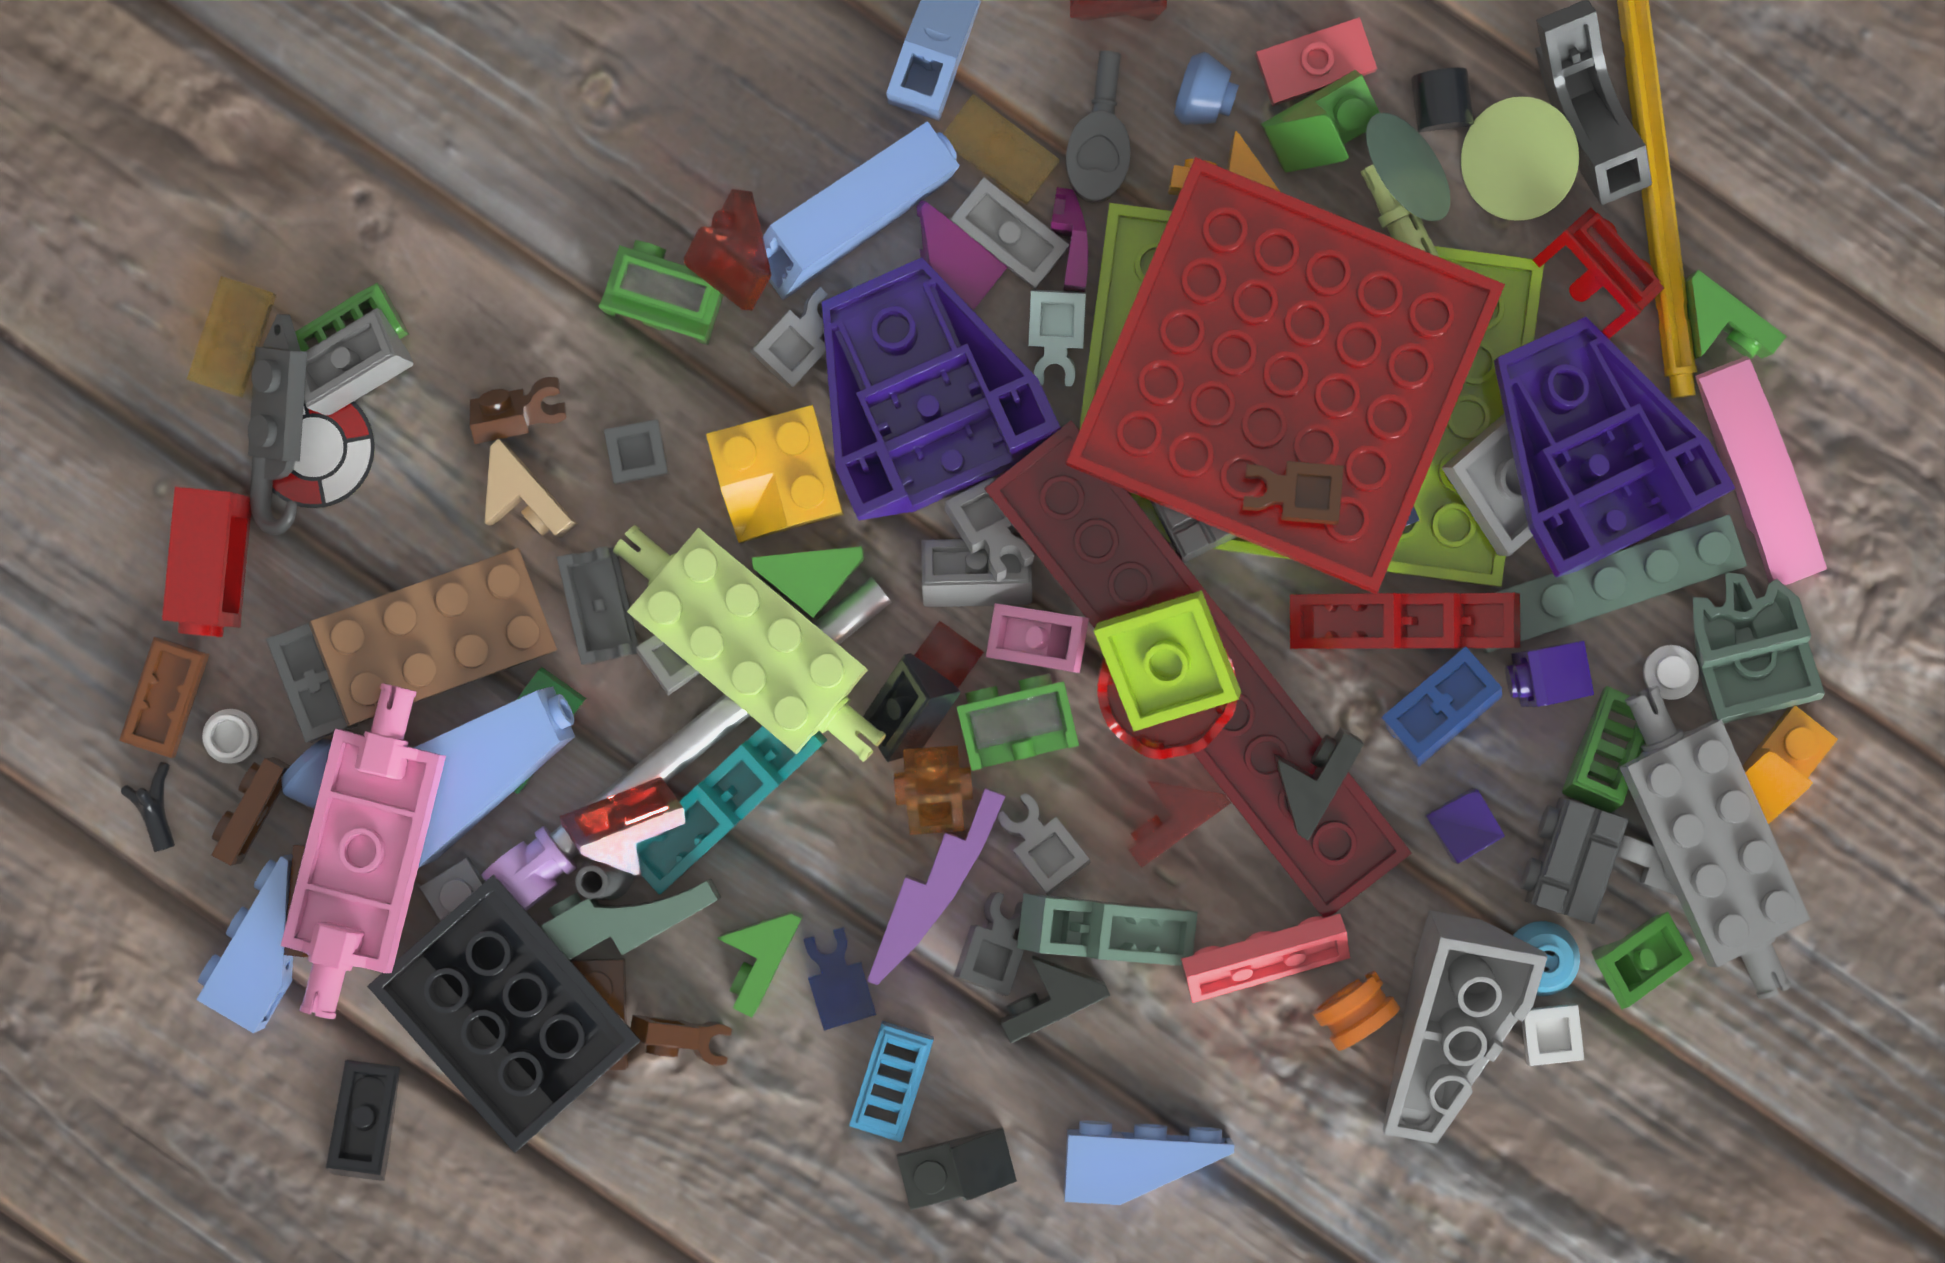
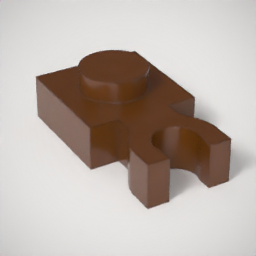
M1287 461L1285 475H1277L1264 466L1247 464L1245 478L1262 480L1266 484L1267 492L1258 498L1244 496L1242 510L1259 511L1274 504L1282 505L1281 520L1338 525L1344 466Z

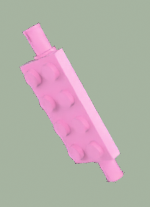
M381 683L380 686L381 692L371 732L365 731L364 735L340 729L334 730L281 942L283 947L302 951L309 955L308 961L313 964L303 1004H301L299 1011L307 1014L315 1012V1016L335 1019L336 1017L335 1011L345 971H351L352 967L356 966L382 973H392L446 758L445 755L408 746L409 741L404 740L413 700L417 692Z

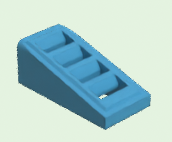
M882 1020L850 1121V1127L902 1142L934 1036ZM886 1043L918 1052L915 1062L884 1053ZM880 1063L910 1072L909 1082L877 1073ZM877 1084L905 1093L902 1103L872 1094L873 1085ZM867 1104L898 1113L896 1124L864 1114Z

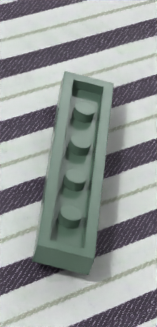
M1728 514L1617 551L1577 572L1557 578L1551 573L1494 593H1520L1521 642L1725 574V572L1746 567L1747 563L1731 516ZM1483 648L1484 653H1489V652H1492V651L1501 649V648Z

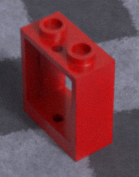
M185 487L174 488L162 621L179 622L178 633L223 637L224 626L240 628L251 522L250 497L229 491Z

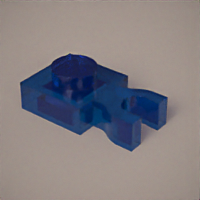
M844 926L833 929L837 940V948L831 953H823L818 949L815 935L803 939L808 955L820 966L821 973L809 976L808 980L824 1031L877 1015L862 962L859 961L847 965L845 954L848 947V938Z

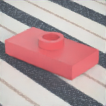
M1360 17L1257 51L1255 54L1272 106L1317 92L1354 70L1363 76L1374 73L1377 70Z

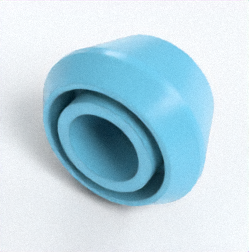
M1536 921L1524 925L1513 934L1514 937L1544 952H1554L1553 956L1547 954L1548 958L1545 967L1548 968V971H1543L1536 996L1557 994L1572 983L1579 970L1580 952L1575 939L1565 928L1552 922Z

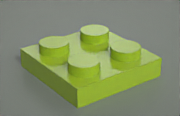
M1202 590L1099 622L1093 630L1133 731L1233 702L1240 697V687Z

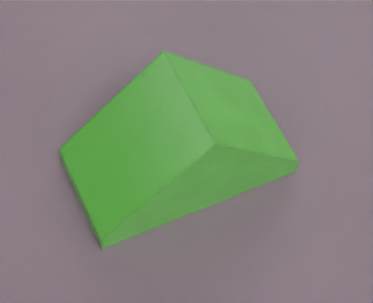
M861 546L752 557V565L754 570L816 619L865 559L864 549Z

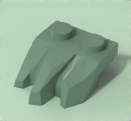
M1725 572L1726 602L1723 607H1715L1708 598L1693 597L1696 661L1713 720H1722L1723 724L1823 698L1825 692L1808 643L1811 633L1800 599L1778 579L1769 583L1765 596L1756 599L1744 574Z

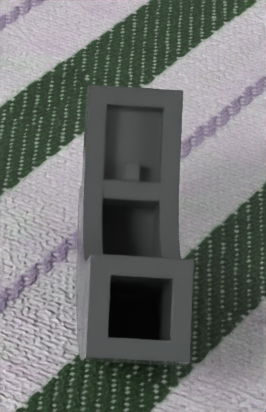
M1583 0L1537 19L1541 46L1535 48L1549 101L1552 106L1566 117L1574 130L1579 148L1578 168L1601 206L1651 186L1652 181L1646 145L1628 120L1614 91L1604 59L1597 12L1589 0Z

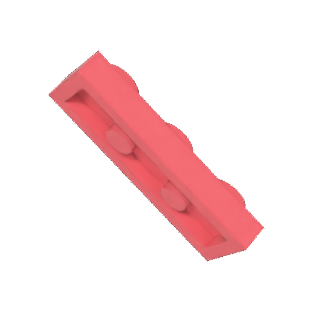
M1336 914L1326 918L1322 916L1310 917L1302 921L1298 926L1276 932H1257L1249 936L1245 941L1224 947H1205L1196 951L1192 956L1182 958L1181 961L1192 1003L1346 960L1350 958L1347 932L1341 914Z

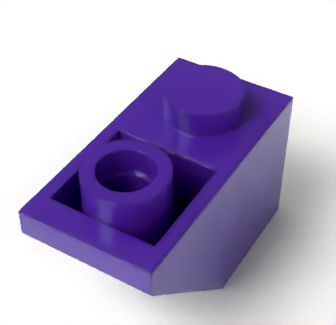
M1584 641L1511 653L1513 665L1505 667L1511 698L1519 697L1521 707H1541L1594 695Z

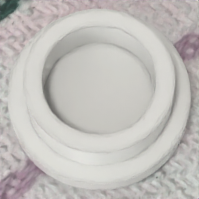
M1666 645L1655 649L1647 657L1643 667V678L1648 688L1653 686L1659 687L1662 699L1676 700L1685 697L1695 688L1699 678V666L1695 657L1687 649L1677 645Z
M224 709L216 712L207 720L203 729L202 739L206 751L212 758L222 763L232 764L244 761L251 756L257 747L259 733L256 723L247 713L237 709Z

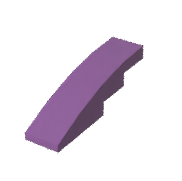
M984 788L966 838L945 831L927 882L906 875L867 982L878 985L919 944L953 900L985 845L1006 797L1004 794Z

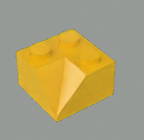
M813 405L706 434L719 485L738 543L844 515L819 420Z

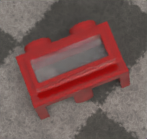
M1592 207L1532 259L1540 268L1565 245L1574 253L1588 270L1570 285L1569 293L1571 297L1578 302H1584L1600 288L1604 287L1625 310L1601 330L1608 339L1640 314L1664 289L1660 283L1661 281L1654 275L1651 265L1645 260L1640 259L1618 235L1615 226L1598 212L1596 213Z

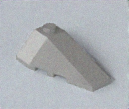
M1429 910L1414 961L1382 1130L1385 1135L1437 1144L1473 1093L1471 1086L1489 1060L1492 1062L1496 1060L1504 1048L1502 1045L1503 1040L1517 1020L1523 1021L1533 1007L1548 958L1546 952L1483 920Z

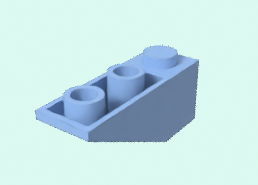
M920 0L886 92L888 104L940 121L982 0Z
M292 854L281 856L278 862L270 859L266 863L254 883V888L260 892L251 908L248 910L242 907L234 916L226 931V935L232 938L222 957L214 954L210 958L198 978V983L204 987L196 1000L252 1033L265 1028L292 982L293 956L284 955L285 947L281 946L287 922Z
M1079 1121V1129H1067L1065 1202L1121 1205L1233 1154L1235 1145L1231 1138H1222V1129L1190 1127L1189 1136L1168 1135L1167 1126L1159 1124H1134L1133 1133L1112 1131V1123Z

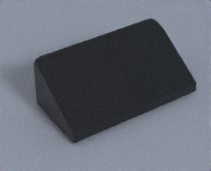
M911 653L903 655L863 715L879 731H883L886 734L878 748L887 762L919 753L961 693L954 683Z

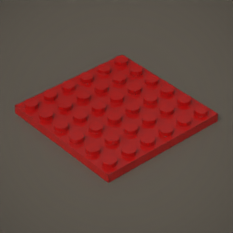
M1195 157L1069 454L1066 466L1376 594L1382 584L1505 284ZM1287 461L1344 466L1338 525L1281 520L1282 505L1274 504L1259 511L1242 510L1244 496L1258 498L1267 492L1266 484L1262 480L1245 478L1247 464L1264 466L1277 475H1285Z

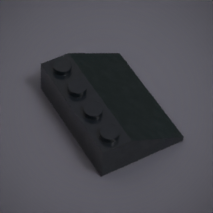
M492 875L394 962L392 973H381L367 986L514 1153L641 1041L495 875Z

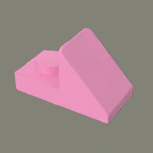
M995 603L986 657L1080 673L1089 618Z

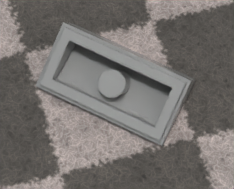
M374 309L305 351L307 352L304 402L308 409L323 415H331L414 365L410 353L382 310Z
M1017 537V538H1020L1021 540H1023V541L1027 544V542L1023 539V537ZM963 539L921 540L923 605L925 607L994 606L995 603L1003 605L1031 604L1032 568L1031 565L1023 568L1017 556L1005 554L1000 558L1007 568L1006 578L996 582L989 570V556L985 548L971 554Z

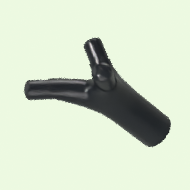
M166 762L159 763L148 792L145 788L135 791L128 785L121 789V794L131 800L140 812L154 852L175 846L164 809V783L170 765Z

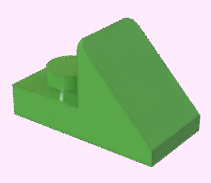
M1354 70L1261 123V126L1282 169L1287 173L1347 160L1349 156L1343 144L1366 132L1369 120L1380 112L1363 75Z
M1700 270L1695 271L1685 279L1688 301L1687 311L1691 325L1695 359L1701 357L1722 330L1729 334L1725 339L1726 342L1737 352L1750 359L1755 354L1761 359L1774 354L1787 337Z
M791 911L721 934L718 937L719 940L757 958L753 966L743 962L729 990L738 995L733 1009L751 1018L756 1014L804 916L803 914Z
M1668 911L1653 916L1621 940L1591 951L1596 964L1621 1009L1633 1005L1694 960Z

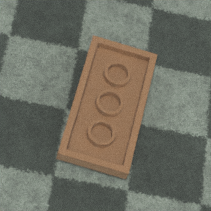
M519 548L323 616L309 623L348 727L374 718L381 692V683L416 691V697L413 700V703L548 655L557 650Z

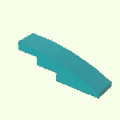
M761 726L628 849L625 855L638 873L661 895L828 740L818 731L796 755L766 728Z

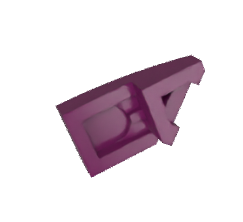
M1057 187L1050 230L1057 235L1071 237L1063 291L1085 292L1088 273V239L1083 213L1073 189Z
M921 200L916 206L917 217L921 221L923 249H920V258L922 257L961 299L974 310L1008 267L926 201Z

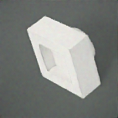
M1577 1004L1531 1008L1522 1021L1527 1065L1535 1066L1584 1060L1579 1007Z

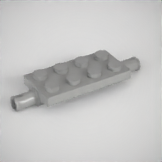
M1659 687L1646 688L1638 692V697L1632 695L1625 699L1644 738L1645 744L1641 746L1643 752L1639 757L1619 766L1708 966L1718 968L1741 956L1757 991V997L1759 999H1767L1779 994L1777 988L1780 987L1781 991H1785L1792 984L1786 977L1772 943L1776 937L1811 919L1722 720H1711L1693 730L1683 732L1682 729L1675 728L1661 697Z

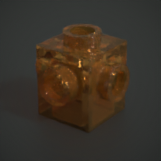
M958 745L904 749V772L894 773L896 806L907 805L909 834L920 835L965 831L962 800H973L971 767H960Z

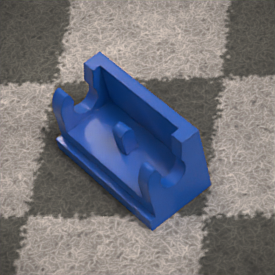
M1465 646L1381 718L1385 722L1391 736L1400 741L1407 750L1408 756L1420 767L1502 698V687Z

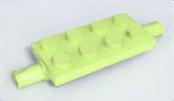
M637 525L632 526L624 534L641 550L636 552L620 539L615 545L613 552L617 556L622 557L649 580L647 589L627 611L633 618L796 755L818 731L825 733L828 730L857 754L863 762L870 757L874 751L857 737L858 734L865 736L877 747L884 740L886 734L883 731H879L849 705L851 699L848 697L853 687L868 671L865 666L701 529L698 528L681 549L671 556L640 531Z

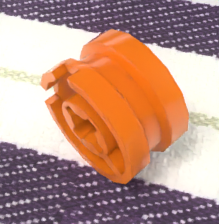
M1375 971L1365 975L1367 980L1363 984L1358 978L1325 1000L1312 1013L1320 1026H1328L1332 1032L1329 1039L1338 1051L1344 1050L1366 1038L1387 1023L1401 1009L1393 996H1386L1381 990L1383 981Z

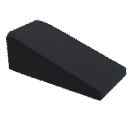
M345 1060L326 1169L330 1174L377 1181L385 1180L400 1067Z

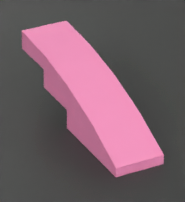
M1744 356L1696 375L1697 384L1721 462L1735 486L1746 527L1755 536L1768 582L1770 583L1778 579L1786 586L1826 570L1827 567L1793 465L1750 358Z

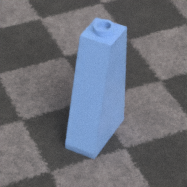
M927 121L772 223L753 252L752 259L781 299H786L909 211L921 200H924L945 185L960 166L956 161V152L953 145L944 134L936 133Z
M553 686L532 692L414 747L446 756L418 868L430 864L442 856L575 737L570 726L574 724L572 710L567 700L561 694H556Z

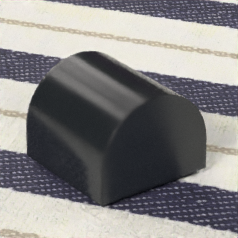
M1466 68L1436 69L1416 74L1411 78L1418 133L1469 127L1474 124Z

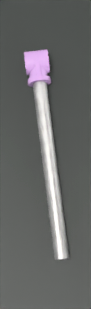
M870 577L813 624L839 645L892 602L875 580ZM724 694L551 833L545 826H542L535 832L536 839L528 845L523 841L510 849L481 874L482 878L487 881L492 875H495L527 911L558 885L555 881L558 876L563 872L569 875L577 869L572 859L750 715Z

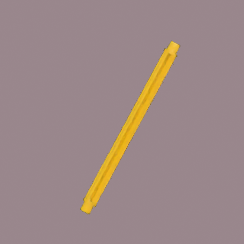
M1617 0L1621 37L1625 51L1624 61L1632 123L1634 129L1646 145L1652 185L1643 188L1641 193L1650 263L1654 275L1661 281L1660 283L1664 287L1655 297L1659 315L1664 377H1669L1671 398L1689 397L1696 395L1693 374L1697 373V366L1695 363L1691 325L1688 319V301L1649 0Z

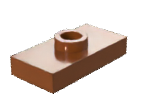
M153 637L119 741L169 758H175L210 654L160 637Z

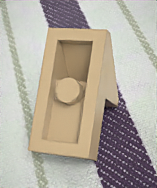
M497 439L490 446L485 523L490 526L495 525L524 500L528 506L521 513L542 536L549 530L557 537L562 538L578 523L507 443Z

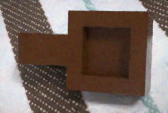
M557 377L542 378L534 383L527 395H525L524 389L513 391L495 389L482 394L479 398L470 399V429L474 443L479 444L529 433V425L555 424L567 418L565 402L549 405L542 401L547 396L560 394L559 379Z
M632 1015L630 1028L639 1037L640 1042L646 1044V1053L678 1057L679 1048L692 1049L700 1060L714 1066L727 1064L728 1057L710 1052L709 1042L713 1036L718 1034L731 1035L732 1028L716 1021L695 1024L684 1020Z

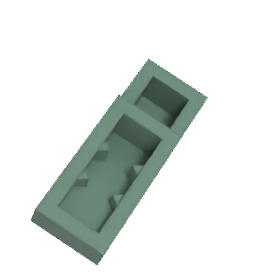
M711 878L678 894L638 904L604 905L600 904L597 898H588L582 901L576 892L548 908L553 919L542 924L541 927L569 960L610 936L621 955L719 900L721 895Z
M1023 893L1017 948L1043 954L1182 966L1181 959L1193 955L1198 912L1185 909Z

